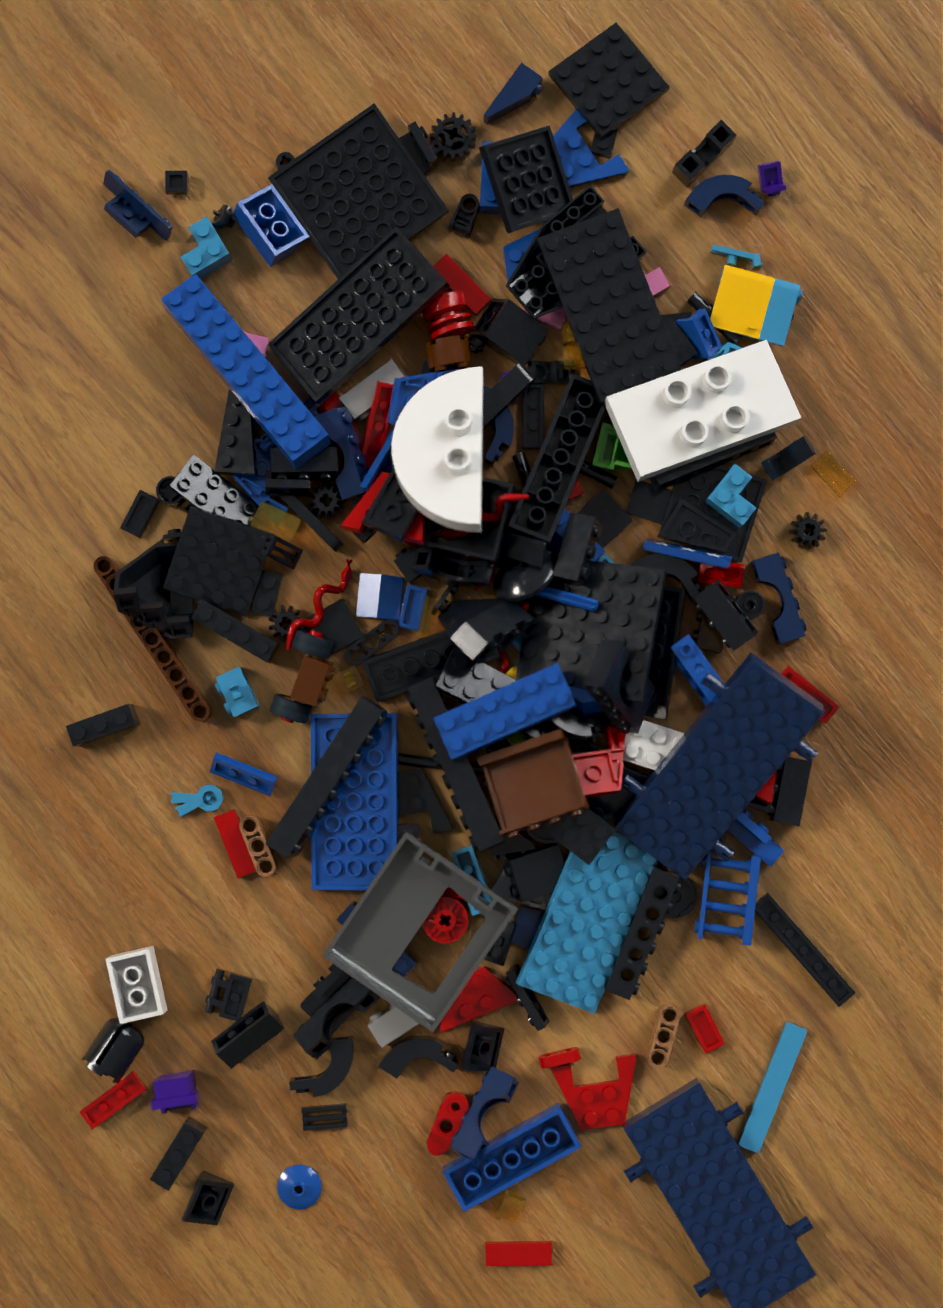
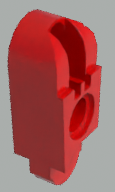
M451 1091L444 1096L426 1140L427 1149L430 1154L440 1156L444 1152L446 1153L450 1147L452 1138L458 1132L462 1124V1118L469 1109L468 1098L463 1093ZM453 1103H458L460 1107L455 1110L451 1107V1105ZM448 1120L452 1123V1127L450 1129H443L440 1123Z

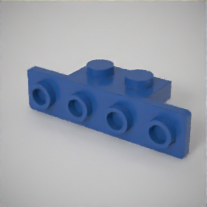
M744 809L727 830L755 855L761 856V860L768 866H772L784 850L767 834L769 830L760 822L755 824L751 820L753 816Z

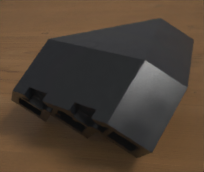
M161 539L116 572L113 592L118 612L124 615L128 613L136 617L137 622L150 629L155 627L164 632L163 635L169 639L193 637L194 620L191 619L194 614L193 598L163 589L178 542L164 543V540Z
M500 598L451 601L438 616L449 637L473 661L479 664L495 648L504 652L518 635L527 639L541 624L518 601L508 602Z

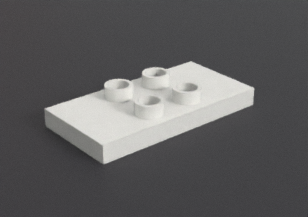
M767 340L607 396L604 402L638 482L795 425L801 419Z

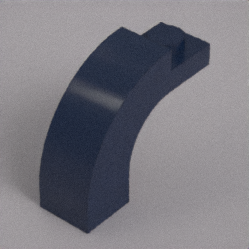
M718 175L708 178L697 185L687 197L684 206L699 217H702L714 202L721 199H731L741 204L754 215H757L764 202L761 201L762 198L757 193L748 191L752 184L750 181L735 175Z
M484 386L483 396L491 389ZM509 406L493 420L496 433L484 458V461L491 465L494 460L499 461L503 449L500 447L503 446L509 449L512 443L514 422Z

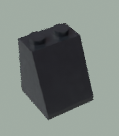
M493 298L470 335L475 336L485 343L486 346L517 365L521 362L525 366L533 359L537 346L544 342L548 329L510 299Z

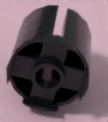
M111 1018L106 1021L82 1060H87L86 1067L100 1077L102 1075L114 1078L113 1083H119L143 1047L145 1038L137 1027L132 1028L131 1023L121 1024L119 1023V1018Z

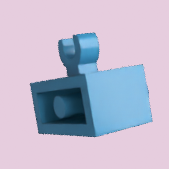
M239 666L215 677L217 680L215 687L219 695H224L226 699L224 706L229 715L232 714L233 717H239L260 707L242 667Z

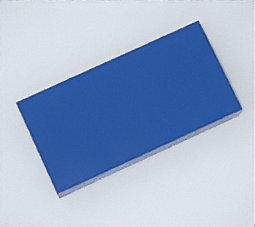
M407 584L398 623L400 628L414 631L420 630L429 589Z

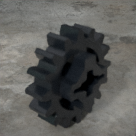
M455 112L452 113L451 118L444 114L443 121L439 118L436 119L438 126L432 125L431 128L434 133L430 134V140L434 141L431 145L433 144L437 148L438 155L443 153V160H446L448 156L451 157L452 162H454L457 156L460 160H463L464 153L467 156L470 155L469 148L475 149V143L472 141L477 140V135L473 134L476 128L475 126L469 127L471 120L464 121L463 114L459 118H456ZM462 128L467 132L468 138L462 133ZM454 134L457 135V137H454L453 140L450 139V137H453ZM439 137L445 141V146L440 143Z

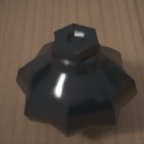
M223 205L218 211H213L215 216L212 225L214 228L223 229L234 226L236 221L233 218L230 206Z

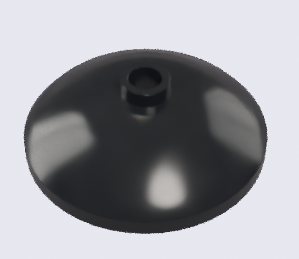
M551 558L542 568L511 559L498 571L493 582L494 592L498 598L508 602L525 600L538 594L554 578L555 563Z

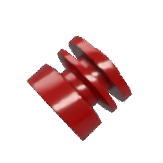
M453 291L441 294L422 311L424 321L433 322L427 327L428 332L432 333L430 335L432 343H436L435 339L460 335L461 338L474 330L473 322L469 321L471 314L461 313L468 307L464 292Z
M442 895L423 922L426 934L432 940L439 943H452L460 939L468 926V909L460 898ZM443 914H444V916L450 915V916H451L450 919H449V922H450V923H449V924H447L446 922L441 923V922H440L441 919H442L441 915H443Z

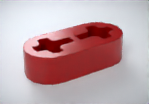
M571 1047L538 1056L540 1068L544 1069L576 1062L581 1059L579 1047Z

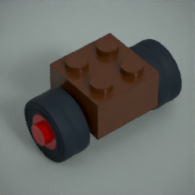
M297 630L295 633L292 647L304 652L305 656L291 696L275 694L270 707V712L280 716L283 721L307 723L312 706H317L326 700L329 691L326 685L327 682L332 681L336 668H333L334 662L326 660L330 657L334 642L323 637V633L315 630H310V632Z

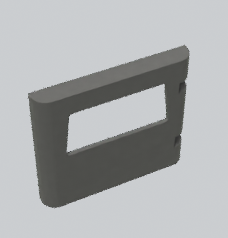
M405 832L322 956L433 1033L518 908L427 847V845L411 834ZM423 852H426L428 855L433 857L435 859L434 862L431 863L429 860L421 856ZM450 887L485 916V920L435 992H431L394 972L393 966L446 888ZM484 892L492 898L491 902L479 896L480 893Z

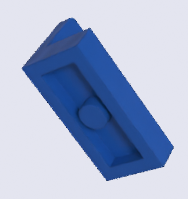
M699 309L688 319H677L675 321L697 352V355L692 359L710 358L722 347L706 309Z

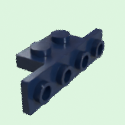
M110 170L106 171L103 184L116 197L105 204L104 210L135 238L151 227L164 240H168L172 231L169 221L161 217L150 204L141 199L137 192L130 189L118 175H115Z

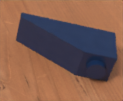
M521 62L485 112L484 123L489 124L529 103L533 97L537 98L543 89V77Z

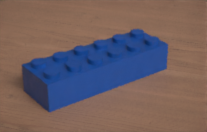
M557 663L434 717V721L451 760L456 761L577 708Z
M558 1102L489 1140V1145L479 1164L464 1156H460L444 1165L442 1173L463 1212L578 1150L581 1148V1144Z

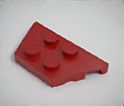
M485 966L477 968L441 1020L440 1030L441 1032L514 1003L518 1001L517 994L511 991Z

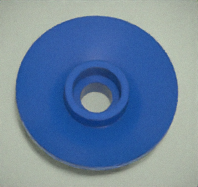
M302 1164L293 1165L284 1170L277 1185L280 1199L284 1204L293 1209H305L312 1206L318 1200L322 1188L317 1172L311 1167ZM295 1186H301L303 1191L296 1192Z

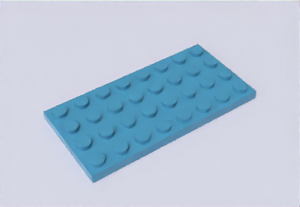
M617 832L613 833L590 865L570 851L515 983L595 1014L653 866H657L658 860Z

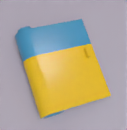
M724 264L710 316L713 327L784 346L796 302L799 303L802 297L803 290L800 289V285Z

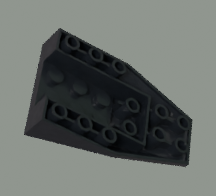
M589 185L540 227L506 284L509 291L533 319L562 309L536 240L541 236L607 213L602 206L605 201L592 185ZM632 235L630 239L640 260L647 251Z

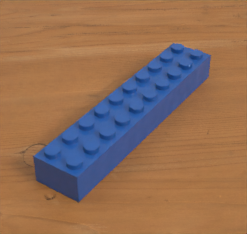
M194 274L161 298L168 314L295 469H298L331 444L329 434L197 274Z

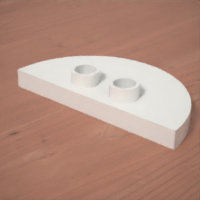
M471 367L450 372L420 389L399 415L392 437V459L395 474L408 500L421 513L433 521L449 528L468 532H481L483 367Z

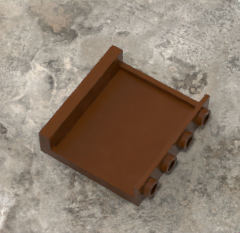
M562 729L477 757L479 766L484 770L501 827L500 835L507 836L508 838L521 835L520 831L526 829L529 831L542 828L541 824L547 822L550 824L563 821L562 817L571 815V817L584 814L583 810L589 808L566 732Z

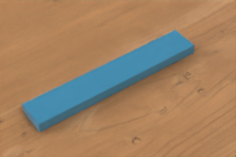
M788 1021L785 1022L737 1142L738 1146L759 1154L807 1034V1029Z

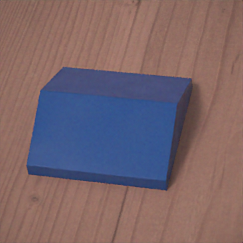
M360 573L356 617L399 621L404 578L383 574Z
M568 686L577 708L570 710L573 715L580 718L606 716L586 689Z

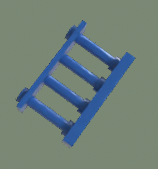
M688 634L680 638L670 648L676 655V666L704 705L707 706L716 694L700 684L703 677L706 678V674L710 672L721 682L723 681Z
M710 851L702 859V867H705L700 920L695 921L694 933H698V939H703L704 932L739 936L738 939H743L742 945L751 946L761 856L752 855V859L747 860V862L730 859L725 862L722 858L712 857L713 852ZM711 866L746 870V873H750L749 882L743 884L710 879ZM713 888L743 892V895H748L747 904L742 903L741 906L707 901L708 890ZM706 910L741 914V917H745L744 926L740 925L739 928L705 923Z

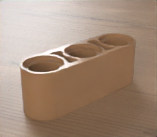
M256 815L245 816L240 821L239 827L255 869L261 876H270L277 870L278 864L272 848L266 844L268 837L262 822ZM248 819L255 821L256 828L254 831L246 829L245 822ZM257 839L264 843V849L260 852L256 851L253 847V843ZM263 860L271 862V871L266 872L262 869L261 863Z
M664 1003L660 1006L647 1049V1060L655 1069H661L667 1065L680 1020L679 1010L671 1003ZM666 1010H674L675 1015L672 1019L664 1018ZM661 1031L669 1032L668 1038L664 1041L658 1039V1034ZM656 1052L663 1054V1058L659 1062L652 1061V1055Z

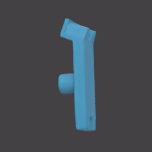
M713 245L711 248V253L728 257L726 264L729 266H736L737 259L751 262L752 269L761 268L763 265L759 253L752 254L718 245Z

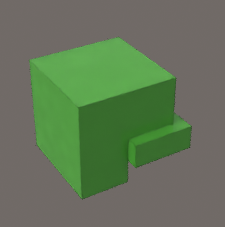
M602 423L592 466L610 471L617 470L630 473L632 467L614 425Z

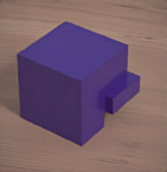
M194 1070L159 1075L153 1082L155 1097L151 1101L152 1110L161 1109V1114H164L168 1110L186 1107L195 1109L199 1106L200 1098L196 1087Z

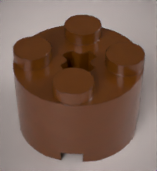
M460 335L435 339L436 344L430 345V341L425 343L429 370L433 372L445 371L448 368L466 369L472 363L468 337L466 335L463 336L462 340H460Z

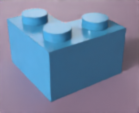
M208 217L188 227L199 246L181 256V259L192 276L197 274L201 279L232 261L229 252Z
M734 464L705 500L707 504L738 528L744 525L756 509L755 506L739 495L752 476Z

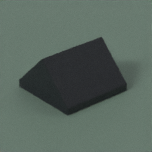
M471 1020L462 1060V1070L489 1071L491 1066L496 1068L505 1028Z
M203 1170L181 1220L190 1223L218 1225L234 1184Z

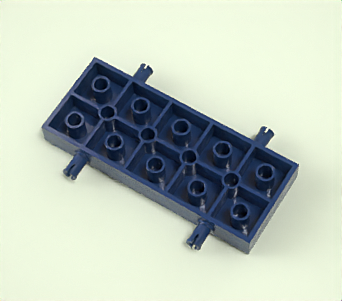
M751 652L726 683L721 682L710 672L706 674V678L703 677L700 684L716 694L715 697L643 785L629 776V774L624 776L625 779L622 778L621 786L634 796L616 817L614 829L684 880L710 851L718 855L725 862L729 860L728 856L732 857L734 850L719 841L720 837L792 752L795 751L809 763L813 761L811 757L815 758L818 753L816 749H813L802 740L825 713L823 704Z
M695 1078L625 1121V1124H622L626 1134L641 1157L638 1163L625 1169L624 1173L630 1183L647 1172L648 1174L651 1173L710 1271V1276L693 1285L700 1298L718 1288L721 1289L732 1308H764L816 1276V1273L796 1242L798 1237L814 1229L807 1216H804V1218L791 1226L785 1224L726 1127L728 1126L727 1123L744 1114L738 1102L735 1101V1103L724 1110L717 1111L700 1082Z

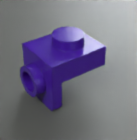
M779 160L757 165L760 190L763 193L768 194V196L780 195L781 191L787 190L786 185L783 183L781 162Z

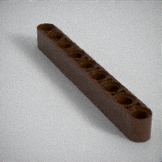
M100 556L94 562V570L114 599L113 582L115 581L116 572L120 568L113 559ZM108 561L110 569L107 572H102V563ZM128 613L124 615L190 716L199 722L209 720L212 716L210 704L162 631L155 627L150 629L145 625L139 627L136 623V617ZM153 633H156L158 636V642L155 645H151L148 641L149 636ZM165 651L170 654V660L167 663H163L160 659L161 654ZM179 669L182 672V678L176 682L173 680L172 674L175 670ZM189 687L194 690V697L190 700L184 696L185 690ZM199 706L206 708V715L203 718H199L196 714Z

